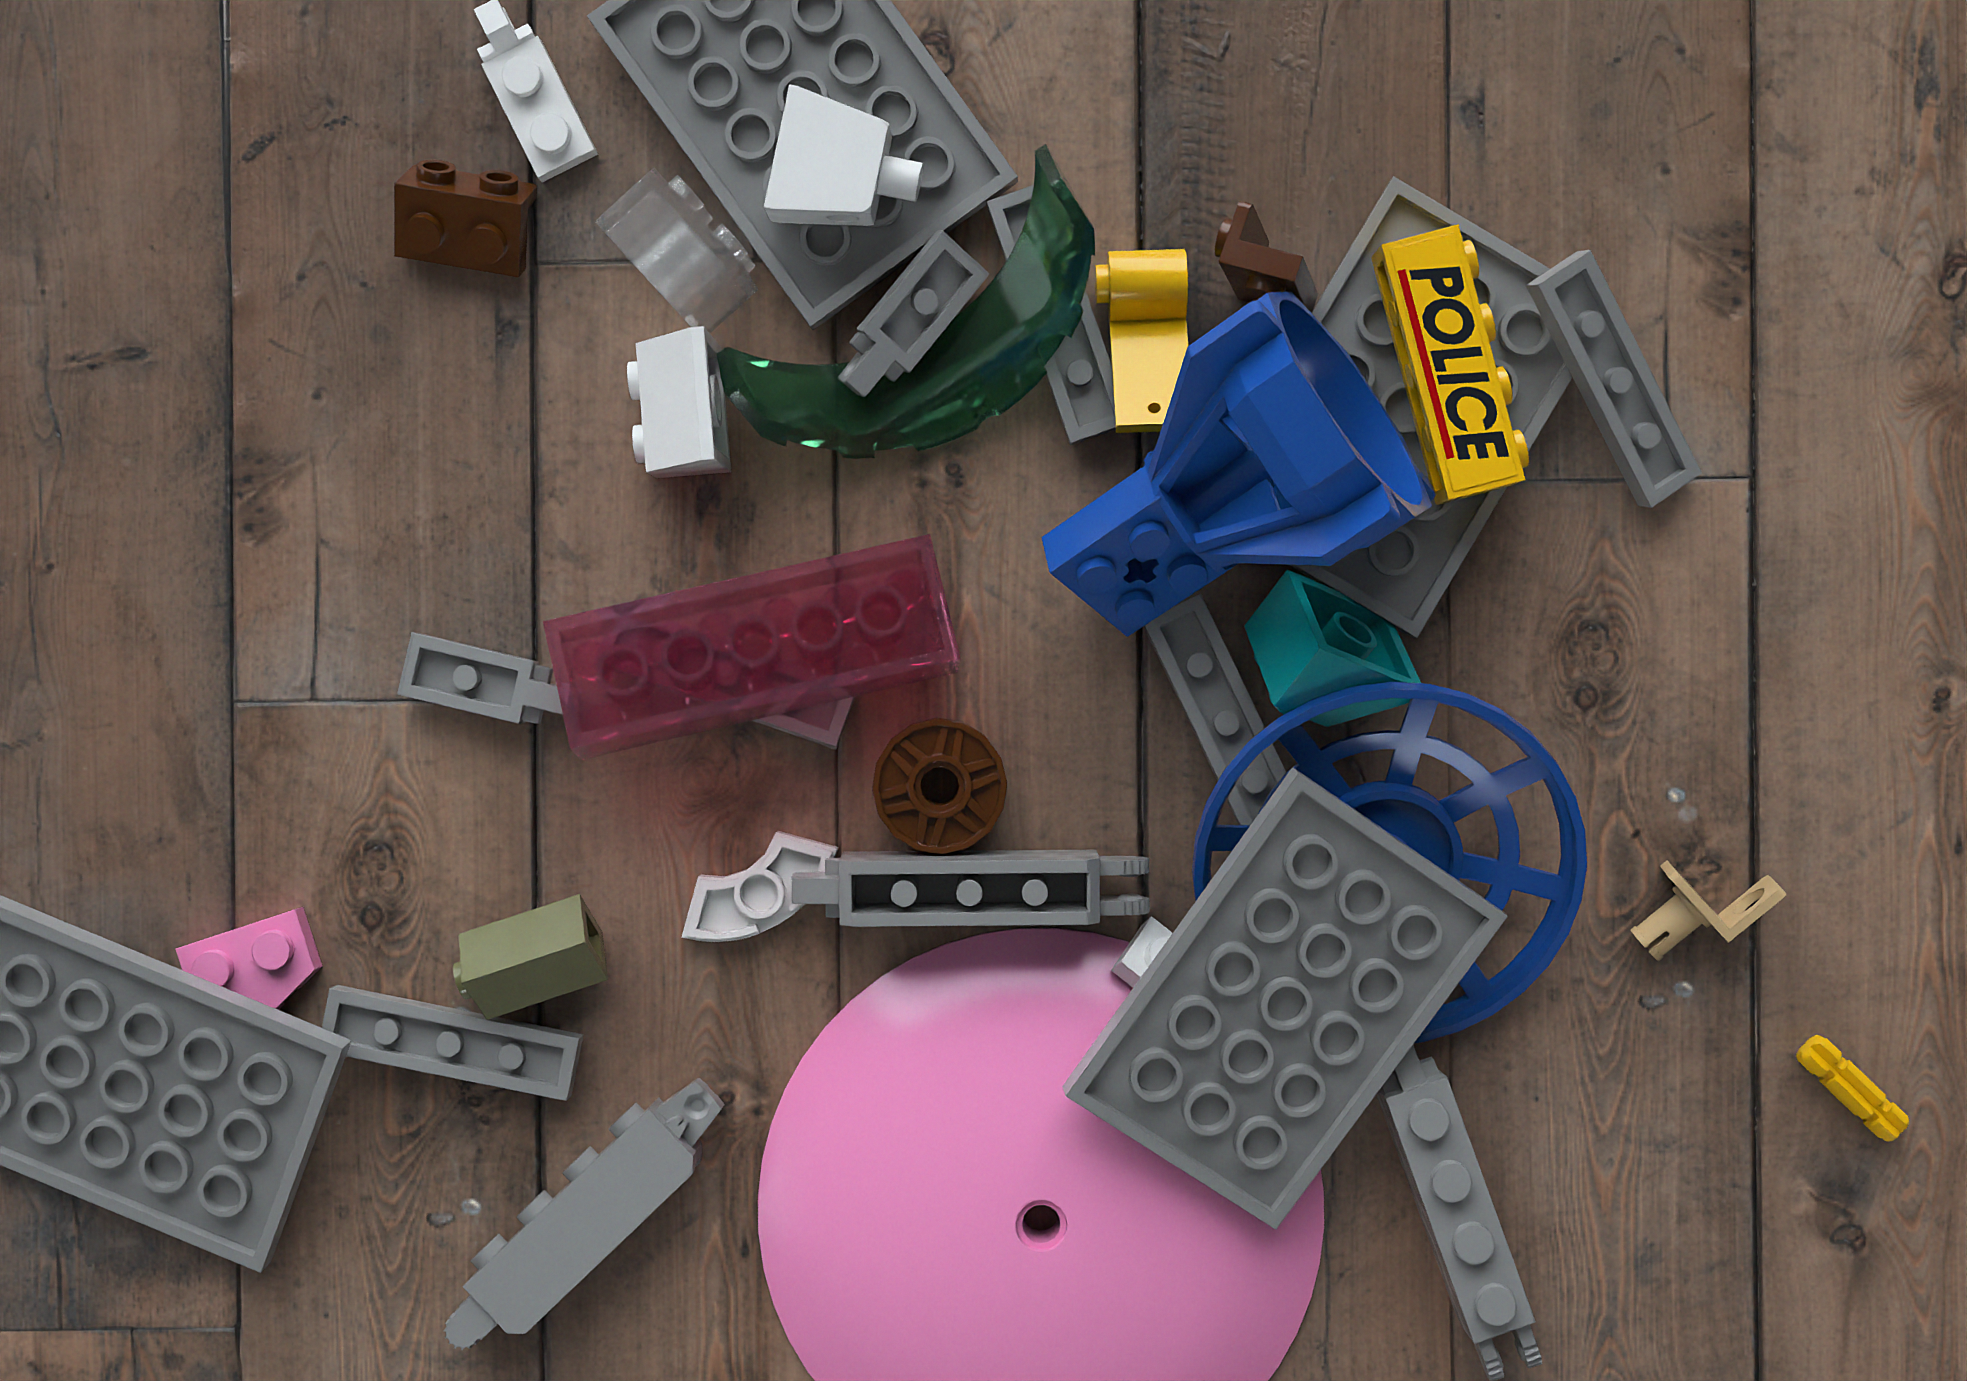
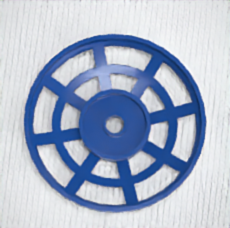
M1383 682L1348 687L1314 698L1278 717L1248 741L1225 768L1206 801L1194 843L1192 878L1195 901L1212 879V851H1232L1250 827V825H1217L1223 805L1242 773L1263 750L1277 739L1297 762L1293 768L1458 881L1460 878L1490 884L1484 898L1500 910H1503L1506 906L1512 890L1551 900L1543 920L1528 944L1516 957L1489 980L1478 964L1474 962L1459 982L1466 994L1443 1004L1415 1043L1426 1042L1462 1031L1494 1015L1525 992L1550 965L1569 935L1582 901L1587 871L1586 833L1576 796L1553 756L1530 730L1502 709L1465 692L1425 683ZM1389 698L1410 699L1400 731L1382 730L1359 733L1331 742L1320 748L1301 725L1319 714L1353 703ZM1438 703L1459 708L1490 723L1514 741L1527 757L1490 773L1482 763L1463 749L1440 738L1427 735ZM1394 749L1385 781L1367 782L1350 788L1332 764L1339 759L1361 752ZM1421 753L1450 764L1472 782L1440 801L1427 791L1412 785ZM1287 771V773L1281 778V780H1280V781L1275 785V787L1270 791V793H1269L1268 797L1266 798L1264 804L1262 805L1260 811L1263 809V807L1265 806V804L1268 802V800L1270 799V797H1271V796L1273 795V793L1276 791V789H1277L1278 786L1281 784V782H1282L1283 779L1286 777V775L1288 774L1289 771ZM1542 779L1551 794L1559 822L1561 858L1558 874L1519 864V829L1513 808L1506 795ZM1489 805L1497 827V859L1463 852L1461 838L1454 822Z

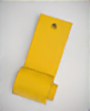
M1185 249L1108 251L1107 264L1095 265L1096 304L1108 303L1116 433L1160 432L1188 347L1186 323L1188 269Z

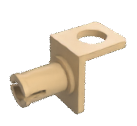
M1667 860L1660 867L1676 885L1672 888L1675 895L1638 926H1634L1630 930L1659 962L1664 954L1701 924L1706 928L1713 925L1729 943L1786 896V892L1769 875H1766L1717 915ZM1758 900L1753 906L1747 909L1752 903Z

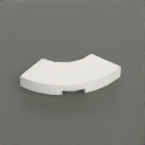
M777 831L765 855L750 868L728 876H698L681 938L706 942L734 941L760 934L782 923L805 905L792 904L791 876L796 872H825V859L835 858L839 847Z

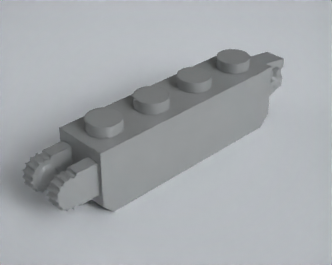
M1096 849L953 851L945 854L926 851H843L840 858L825 859V872H796L791 876L792 904H826V917L840 918V925L851 927L1090 925L1100 923V916L1140 915L1150 912L1148 897L1133 893L1100 895V876L1120 875L1122 877H1138L1141 874H1148L1149 858L1143 856H1099Z
M1412 1045L1376 1095L1454 1311L1461 1326L1475 1345L1489 1381H1496L1504 1378V1365L1492 1341L1493 1337L1512 1331L1518 1355L1525 1362L1527 1368L1542 1364V1357L1530 1324L1536 1321L1449 1080L1437 1068L1432 1057L1419 1061L1414 1045Z
M698 1077L663 1102L658 1097L645 1111L635 1102L609 1127L608 1130L616 1138L600 1154L589 1146L563 1171L562 1174L570 1182L554 1198L546 1190H543L517 1215L516 1218L524 1226L508 1242L498 1233L470 1260L478 1270L463 1286L470 1295L445 1323L447 1327L443 1331L446 1332L445 1339L449 1340V1345L453 1344L455 1349L457 1347H460L461 1350L465 1347L470 1349L473 1344L476 1345L497 1324L507 1334H526L694 1173L695 1167L702 1160V1142L699 1138L725 1105L719 1096Z

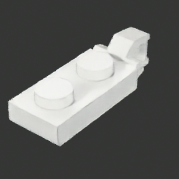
M491 0L475 8L474 11L490 43L477 49L484 62L481 65L538 179L543 183L598 155L543 42L538 36H535L529 24L515 30L505 8L500 5L498 0Z

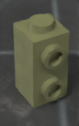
M580 894L459 934L460 961L453 964L455 983L461 996L464 999L472 998L487 1020L608 980L603 933Z

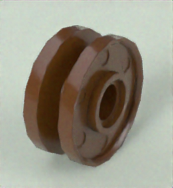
M936 717L912 723L891 738L876 762L872 792L878 815L894 837L916 850L945 854L969 848L991 831L1004 809L1007 779L1000 755L984 734L963 721ZM932 768H947L958 779V790L948 801H932L922 791L921 780L925 773Z

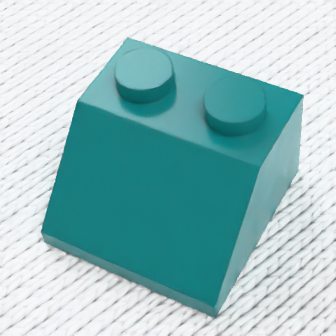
M1288 569L1244 625L1254 651V659L1259 665L1267 686L1269 699L1273 706L1282 714H1286L1314 698L1348 687L1383 682L1421 683L1399 633L1393 624L1378 617L1339 591ZM1389 698L1353 703L1319 714L1310 719V721L1329 727L1408 704L1410 699Z

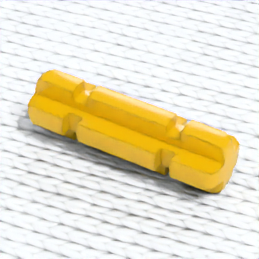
M1814 1035L1798 1049L1796 1053L1797 1061L1812 1075L1815 1074L1818 1078L1820 1077L1819 1082L1855 1116H1859L1863 1120V1124L1878 1138L1887 1142L1893 1141L1908 1127V1115L1894 1102L1887 1100L1886 1094L1850 1060L1842 1057V1052L1827 1038Z

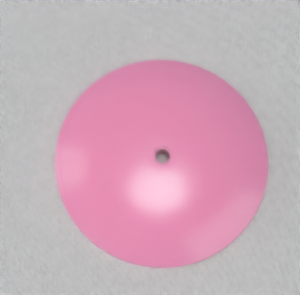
M1016 928L974 935L946 943L911 958L878 978L855 996L825 1026L802 1057L787 1084L770 1126L762 1158L758 1189V1235L763 1269L773 1305L789 1342L814 1381H1268L1281 1364L1295 1339L1312 1297L1320 1265L1324 1233V1188L1321 1170L1278 1228L1274 1229L1066 1097L1062 1086L1133 989L1111 971L1130 942L1087 931L1062 928ZM1036 1205L1050 1206L1058 1214L1056 1223L1046 1230L1032 1229L1026 1224L1023 1217L1030 1208Z

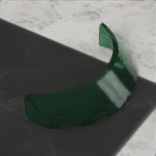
M1047 144L1035 150V176L1030 207L1020 236L1005 264L986 289L966 309L954 317L910 372L904 371L894 382L883 375L866 397H862L861 395H856L838 379V376L849 362L836 364L779 362L753 356L730 347H726L716 353L724 393L761 437L787 447V441L814 448L835 450L843 458L850 459L875 458V451L912 445L919 452L948 443L977 430L984 420L1006 412L1041 381L1048 373L1045 365L1059 348L1065 336L1072 338L1084 311L1081 302L1089 277L1091 255L1095 256L1094 227Z

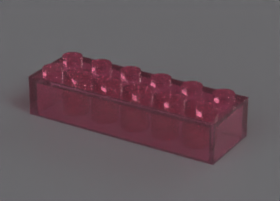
M930 534L543 621L570 749L580 760L958 672L961 660Z

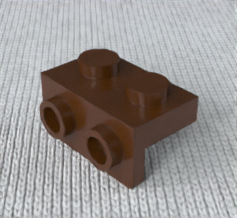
M420 161L394 183V256L520 277L526 269L528 208L537 199V185L521 182L517 175L507 171L489 170L479 175L456 171V166L447 161Z
M1239 201L1233 219L1225 218L1223 220L1215 243V256L1220 258L1219 264L1238 300L1252 302L1269 292H1292L1312 313L1318 293L1304 257L1269 248L1268 237L1254 205Z

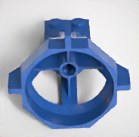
M1269 292L1258 300L1242 307L1187 347L1155 450L1148 452L1144 459L1145 466L1041 538L1050 574L1128 637L1239 563L1331 566L1356 549L1370 547L1432 507L1431 501L1435 498L1436 494L1430 481L1415 466L1402 434L1348 352L1292 292Z

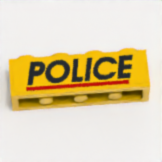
M1459 224L1382 244L1372 255L1371 260L1429 481L1436 494L1434 498L1435 504L1440 505L1501 489L1526 480L1523 468L1529 466L1528 448L1522 432L1519 429L1512 430L1506 405L1512 403L1513 399L1511 383L1503 366L1496 367L1490 342L1496 339V328L1488 304H1479L1473 279L1479 277V263L1473 243L1470 240L1463 241Z

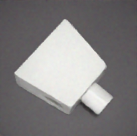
M789 84L764 209L770 221L778 223L874 225L880 195L912 202L917 201L924 164L889 156L892 134L889 123L883 119L802 87Z

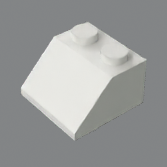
M704 326L690 327L636 343L637 361L628 362L627 378L631 399L640 400L642 425H634L632 430L633 450L637 464L645 463L646 472L655 478L731 472L721 346Z

